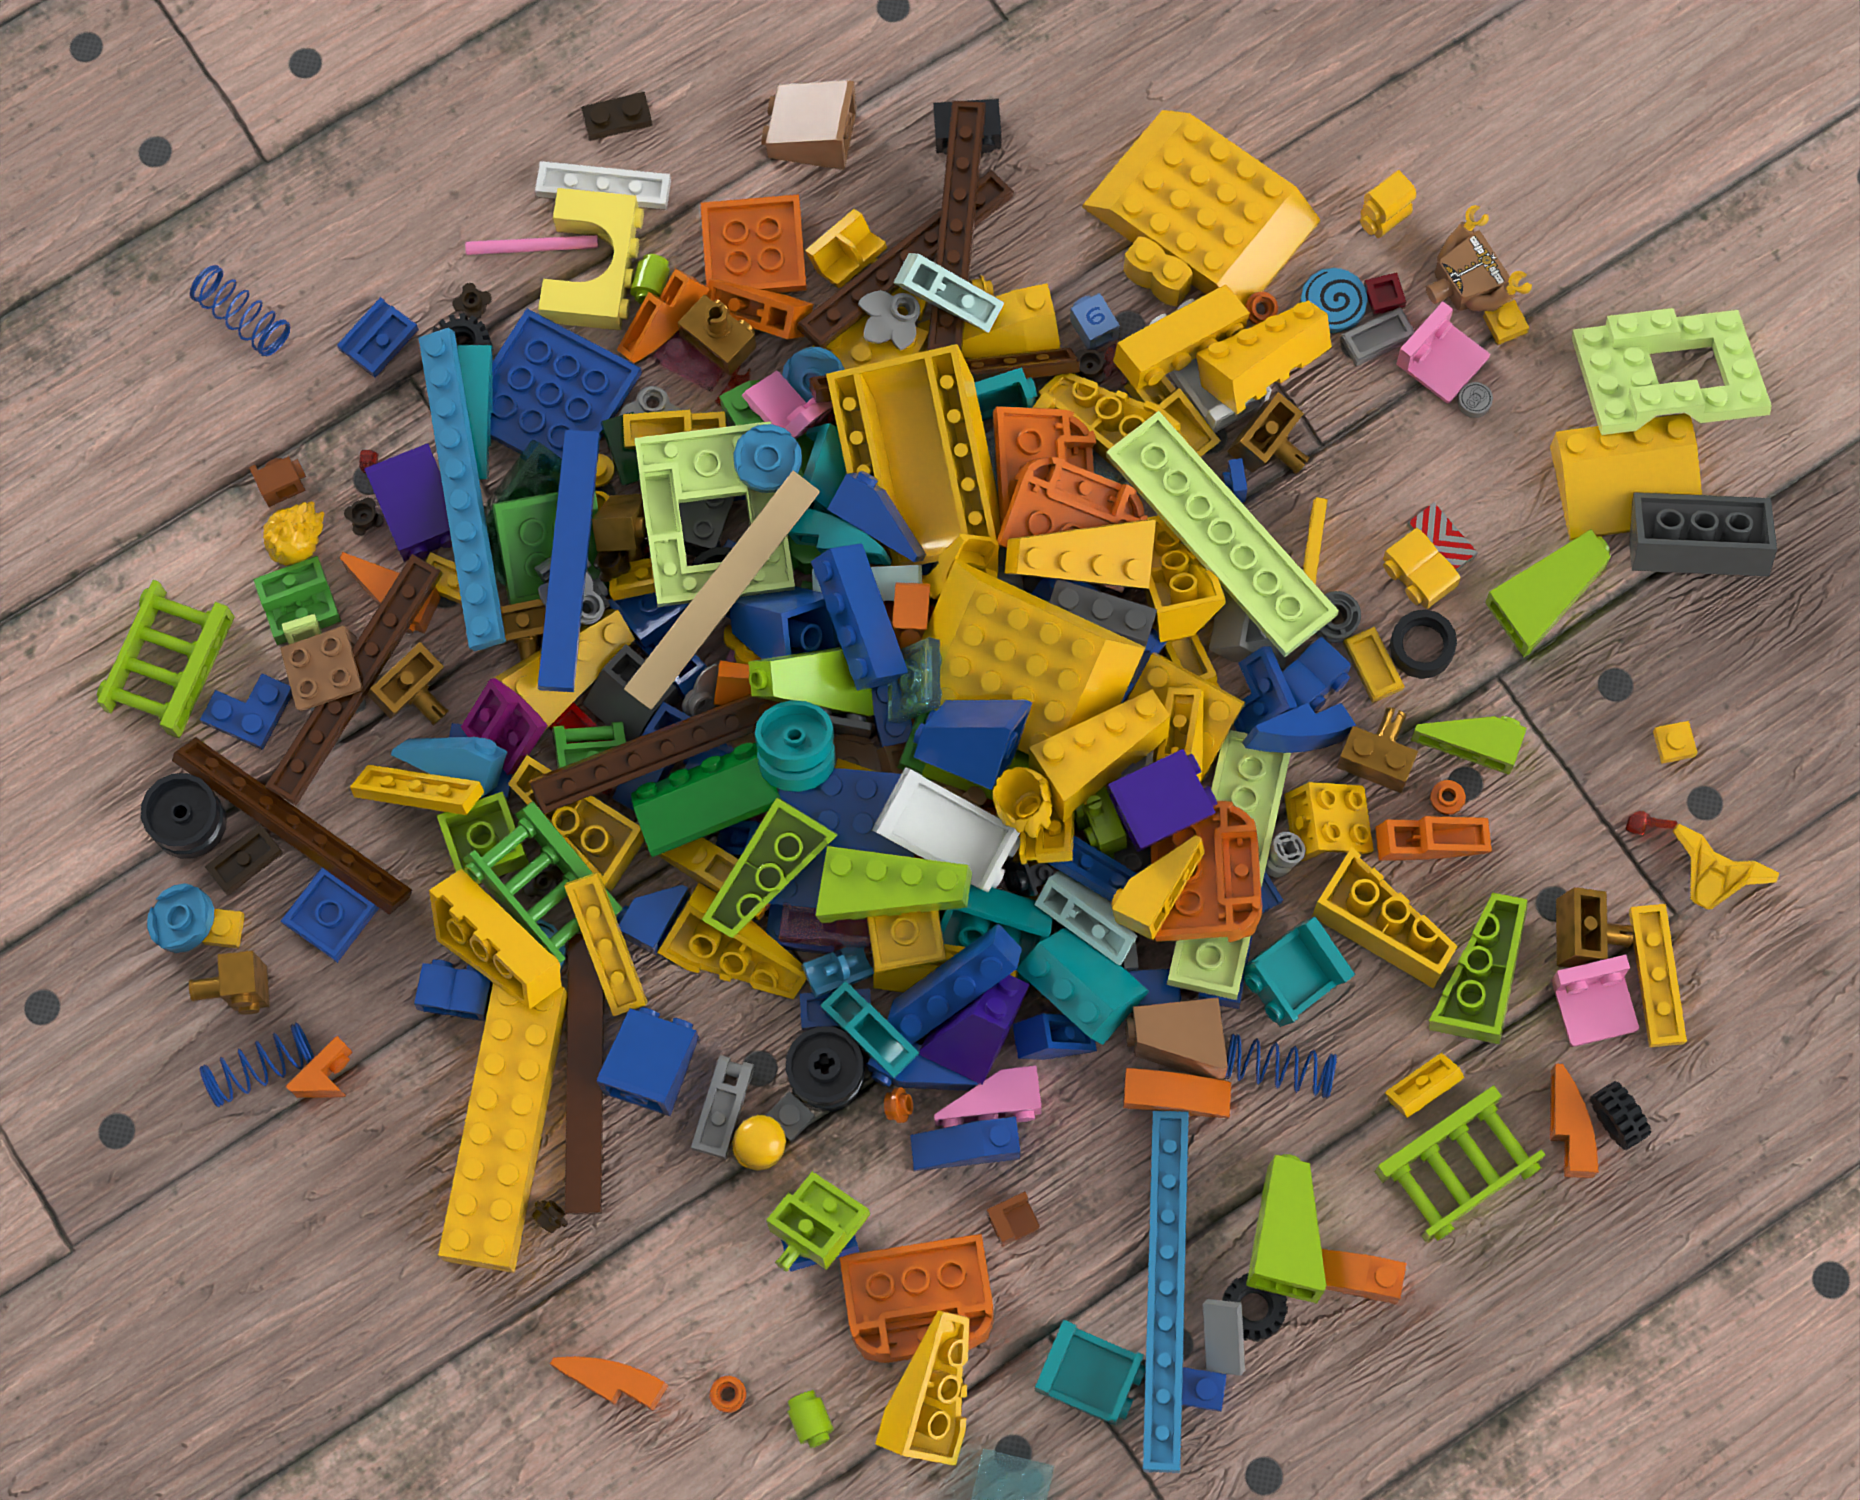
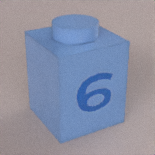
M1100 293L1093 297L1084 296L1073 304L1070 311V322L1087 350H1097L1119 339L1120 325Z

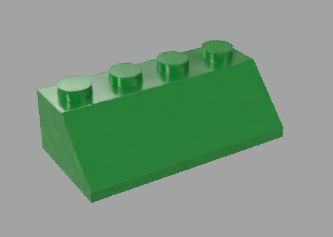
M756 742L753 744H741L733 752L721 757H709L701 765L688 770L679 769L664 780L656 783H644L636 791L631 792L633 808L651 857L769 811L777 797L781 799L779 788L771 786L761 775L758 766Z

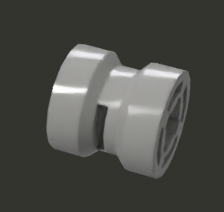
M1281 832L1272 840L1265 869L1268 875L1275 878L1283 877L1304 858L1305 846L1301 838L1291 832Z

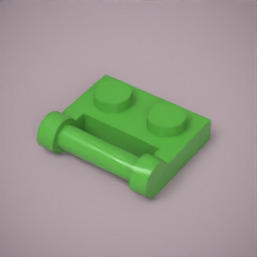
M622 721L611 722V726L564 729V726H553L552 728L558 769L626 743ZM609 739H612V741H598V742H584V743H570V744H567V742H581V741H595V740H609Z

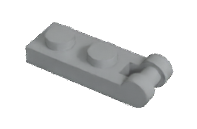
M719 1056L691 1145L692 1150L722 1159L727 1158L747 1089L753 1076L755 1064L748 1062L738 1064L731 1062L730 1057ZM727 1075L738 1078L736 1086L724 1083Z

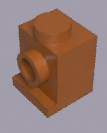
M288 456L283 459H273L259 470L256 465L249 467L268 507L306 491L301 482V479L305 478L306 475L298 459L291 461Z

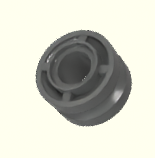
M1331 591L1324 595L1343 615L1344 622L1339 625L1329 622L1317 631L1315 635L1318 638L1322 636L1328 643H1340L1344 639L1351 637L1358 628L1361 621V610L1358 602L1348 593Z

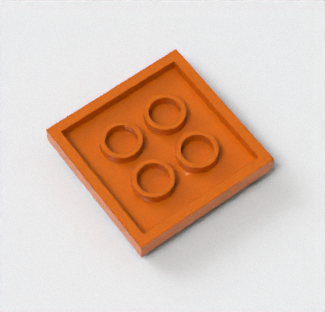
M799 194L700 203L706 286H708L709 279H716L775 293L807 291Z

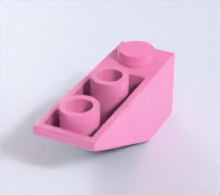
M1037 1066L998 1071L986 1079L983 1085H977L934 1114L935 1126L943 1125V1128L968 1122L1016 1117L1017 1122L1034 1120L1035 1115L1041 1114L1042 1109Z

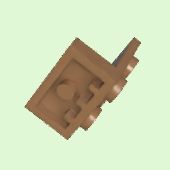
M345 626L280 648L297 710L304 711L362 690L363 687L352 650L357 642V637Z

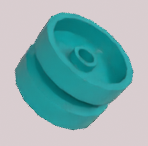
M790 700L772 706L757 721L755 740L758 749V766L762 777L771 786L784 791L801 792L813 789L828 779L834 770L836 759L833 743L834 732L829 715L820 706L807 701Z

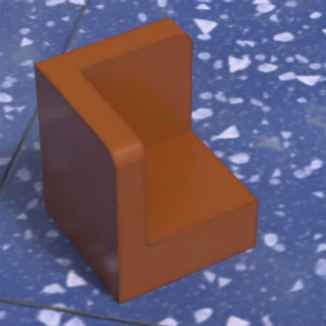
M1022 1192L986 1210L987 1217L1002 1247L1036 1232L1040 1228L1028 1202L1029 1198L1026 1192Z

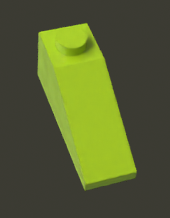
M1507 716L1425 723L1416 725L1411 741L1510 775L1527 727L1521 726L1518 720Z

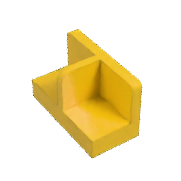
M853 209L805 251L816 272L836 287L841 288L886 250L887 245L884 240L870 231L862 213Z

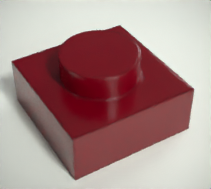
M1397 272L1365 280L1364 286L1373 315L1393 311L1400 307L1405 308L1406 299Z

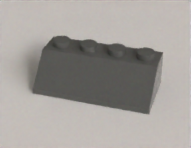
M1634 492L1632 497L1629 544L1632 571L1770 576L1777 552L1771 498Z

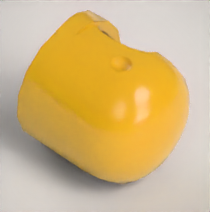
M765 1115L751 1116L743 1121L734 1133L732 1141L733 1155L737 1162L745 1168L756 1171L767 1170L776 1165L783 1156L786 1145L785 1132L780 1123L772 1117Z

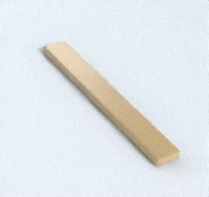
M794 470L790 473L623 689L650 711L655 707L819 495L820 491Z

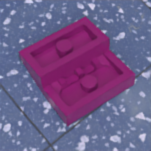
M496 678L488 681L461 728L468 737L492 740L498 747L506 750L507 754L503 770L507 775L515 774L525 757L530 755L548 725L516 692Z

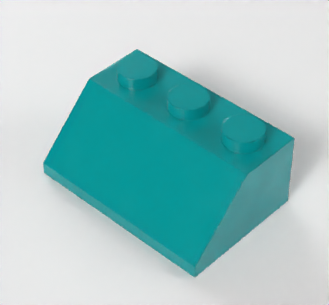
M972 884L970 885L967 908L940 910L939 913L944 944L967 947L999 923L1022 948L1019 965L1039 942L1050 936L1053 918L1034 905L1035 900L993 887L990 888L989 892H985ZM1020 973L1018 974V979L1029 983Z
M1066 927L1039 942L1016 969L1089 1038L1102 1045L1129 1016L1133 1007H1136L1149 992L1121 965H1117Z

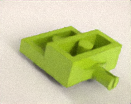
M1104 786L1096 792V795L1090 796L1087 799L1086 805L1083 803L1074 811V824L1078 831H1084L1087 840L1084 842L1114 859V852L1127 848V839L1120 819Z
M812 1171L793 1195L787 1193L766 1219L770 1232L785 1241L788 1246L775 1263L787 1272L800 1255L810 1258L827 1270L870 1216L869 1209Z

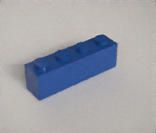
M863 544L830 548L813 559L811 564L814 574L818 580L826 608L832 619L856 689L862 690L888 685L908 673Z
M998 923L896 997L892 1002L887 1021L912 1045L1014 972L1018 967L1022 948Z

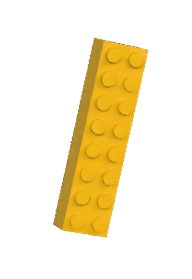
M493 982L438 1256L444 1262L515 1273L568 1004V993L564 987H560L529 1009Z

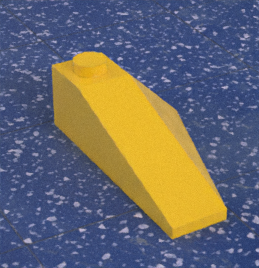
M1048 283L1021 288L996 296L995 298L1004 302V305L989 333L966 321L964 324L962 344L964 359L1061 348ZM930 320L917 324L918 328L929 332Z
M1072 373L1056 375L1038 391L1039 396L1045 392L1055 398L1056 409L1074 412L1073 416L1083 422L1089 432L1094 431L1096 444L1092 448L1119 474L1121 473L1106 457V451L1151 416L1160 411L1177 431L1181 427L1180 422L1155 403L1147 400L1143 403L1129 398L1128 394L1117 390V392L1104 389L1099 387L1097 382Z
M1157 515L1147 519H1156L1149 589H1144L1148 606L1157 609L1153 624L1161 643L1194 636L1226 604L1218 577L1199 562Z
M698 883L657 953L688 971L699 973L700 970L718 974L719 979L730 982L733 978L750 983L754 989L794 999L807 980L802 969V963L752 920L733 938L704 922L702 918L718 893Z
M937 1311L884 1410L875 1442L876 1445L902 1456L956 1466L966 1431V1418L962 1417V1398L967 1397V1385L963 1383V1366L968 1361V1317Z

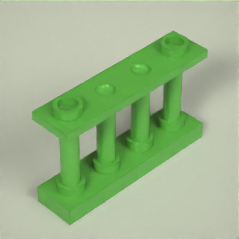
M532 801L515 814L519 819L518 827L483 857L474 850L467 854L463 860L467 864L465 869L469 876L477 883L481 881L506 912L561 963L566 958L558 949L581 930L576 916L551 938L547 937L536 922L567 896L564 887L566 883L593 873ZM527 837H534L542 847L540 849L541 854L507 883L503 884L491 870V867ZM556 864L564 873L563 881L526 911L513 895L548 865ZM606 889L616 916L623 909Z

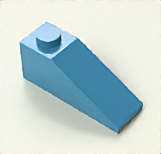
M408 738L395 747L391 755L430 774L480 781L484 790L482 798L497 787L507 751L486 738Z

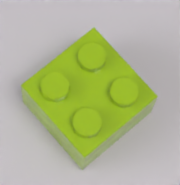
M503 791L478 800L467 815L450 812L436 815L456 872L462 869L467 873L465 869L467 864L463 860L467 854L476 850L483 857L517 828ZM521 842L491 867V870L497 877L524 868L529 864L523 843Z

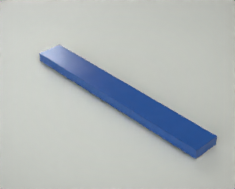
M565 430L538 678V689L541 691L574 692L600 444V433L598 431Z

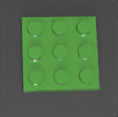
M558 492L492 504L509 605L540 599L538 588L544 583L534 568L552 556ZM594 492L592 518L598 512L596 492ZM591 521L588 560L591 566L587 570L592 578L596 579L599 577L600 571L594 567L593 563L600 551H597ZM603 582L606 588H609V582Z

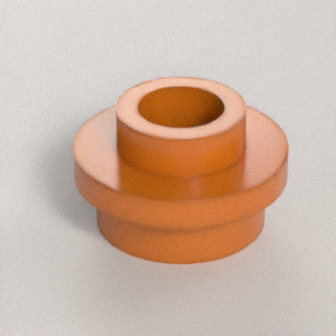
M1256 292L1249 296L1245 303L1246 309L1250 312L1248 319L1256 325L1278 313L1277 301L1268 292ZM1258 303H1262L1265 307L1263 315L1256 311Z
M1452 780L1440 781L1433 787L1430 794L1433 808L1444 815H1452L1459 812L1466 799L1462 786ZM1451 792L1454 795V800L1450 802L1445 801L1442 793Z
M902 1087L894 1088L892 1092L885 1094L884 1111L888 1120L905 1123L913 1112L912 1097Z
M734 1376L720 1377L711 1387V1402L721 1412H735L745 1403L746 1388L742 1381ZM726 1388H732L735 1391V1397L731 1401L722 1399V1392Z

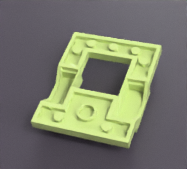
M1674 308L1607 316L1605 326L1573 329L1572 342L1601 435L1637 431L1658 415L1684 412L1700 423L1770 415L1772 405L1739 310L1676 317ZM1712 347L1725 386L1700 389L1698 380L1659 384L1650 354Z
M771 421L635 438L657 607L690 603L721 564V562L687 566L679 503L745 495L749 525H751L775 494L761 493L747 487L740 481L734 469L733 459L738 439L747 431H750L751 428L757 425L771 424ZM788 535L740 597L795 590Z

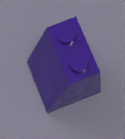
M428 443L364 468L404 562L408 561L412 554L420 559H424L431 551L441 547L445 549L452 547L441 473Z
M1184 749L1107 785L1106 792L1137 853L1216 813L1213 806L1218 804L1209 785L1202 787L1197 777V774L1201 773L1199 764L1194 755L1190 754L1187 756Z
M1008 975L931 1030L919 1050V1055L983 1085L1007 1039L1029 984Z

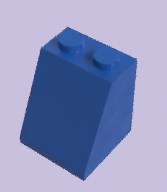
M795 586V590L739 597L730 608L732 634L761 659L840 647L837 633L826 608L822 592Z
M945 700L937 711L931 710L925 724L921 723L918 726L913 739V743L918 744L914 758L992 790L996 785L998 777H1001L1003 772L1014 761L1033 702L1028 700Z
M640 1007V1010L637 1011L629 1008L596 1081L604 1095L671 1117L699 1039L698 1033L692 1029L693 1024L688 1021L673 1018V1021L670 1022L659 1018L660 1013L652 1009Z

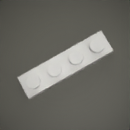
M540 161L535 192L537 197L555 199L558 188L636 195L639 207L667 210L671 177L670 174Z

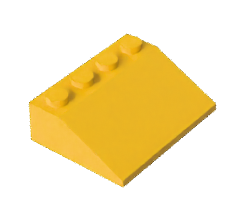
M1686 413L1655 417L1637 431L1601 435L1598 426L1558 431L1555 433L1550 445L1570 541L1591 529L1597 537L1630 532L1634 492L1702 495L1697 442L1692 419Z

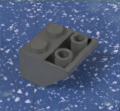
M627 644L604 666L583 702V706L606 726H611V722L622 721L626 742L643 735L662 702L674 707L680 700L677 687L672 684L650 711L623 690L645 662Z

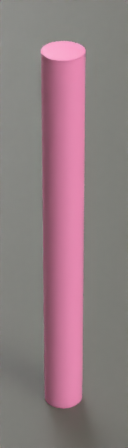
M598 235L471 241L465 243L466 255L599 248Z

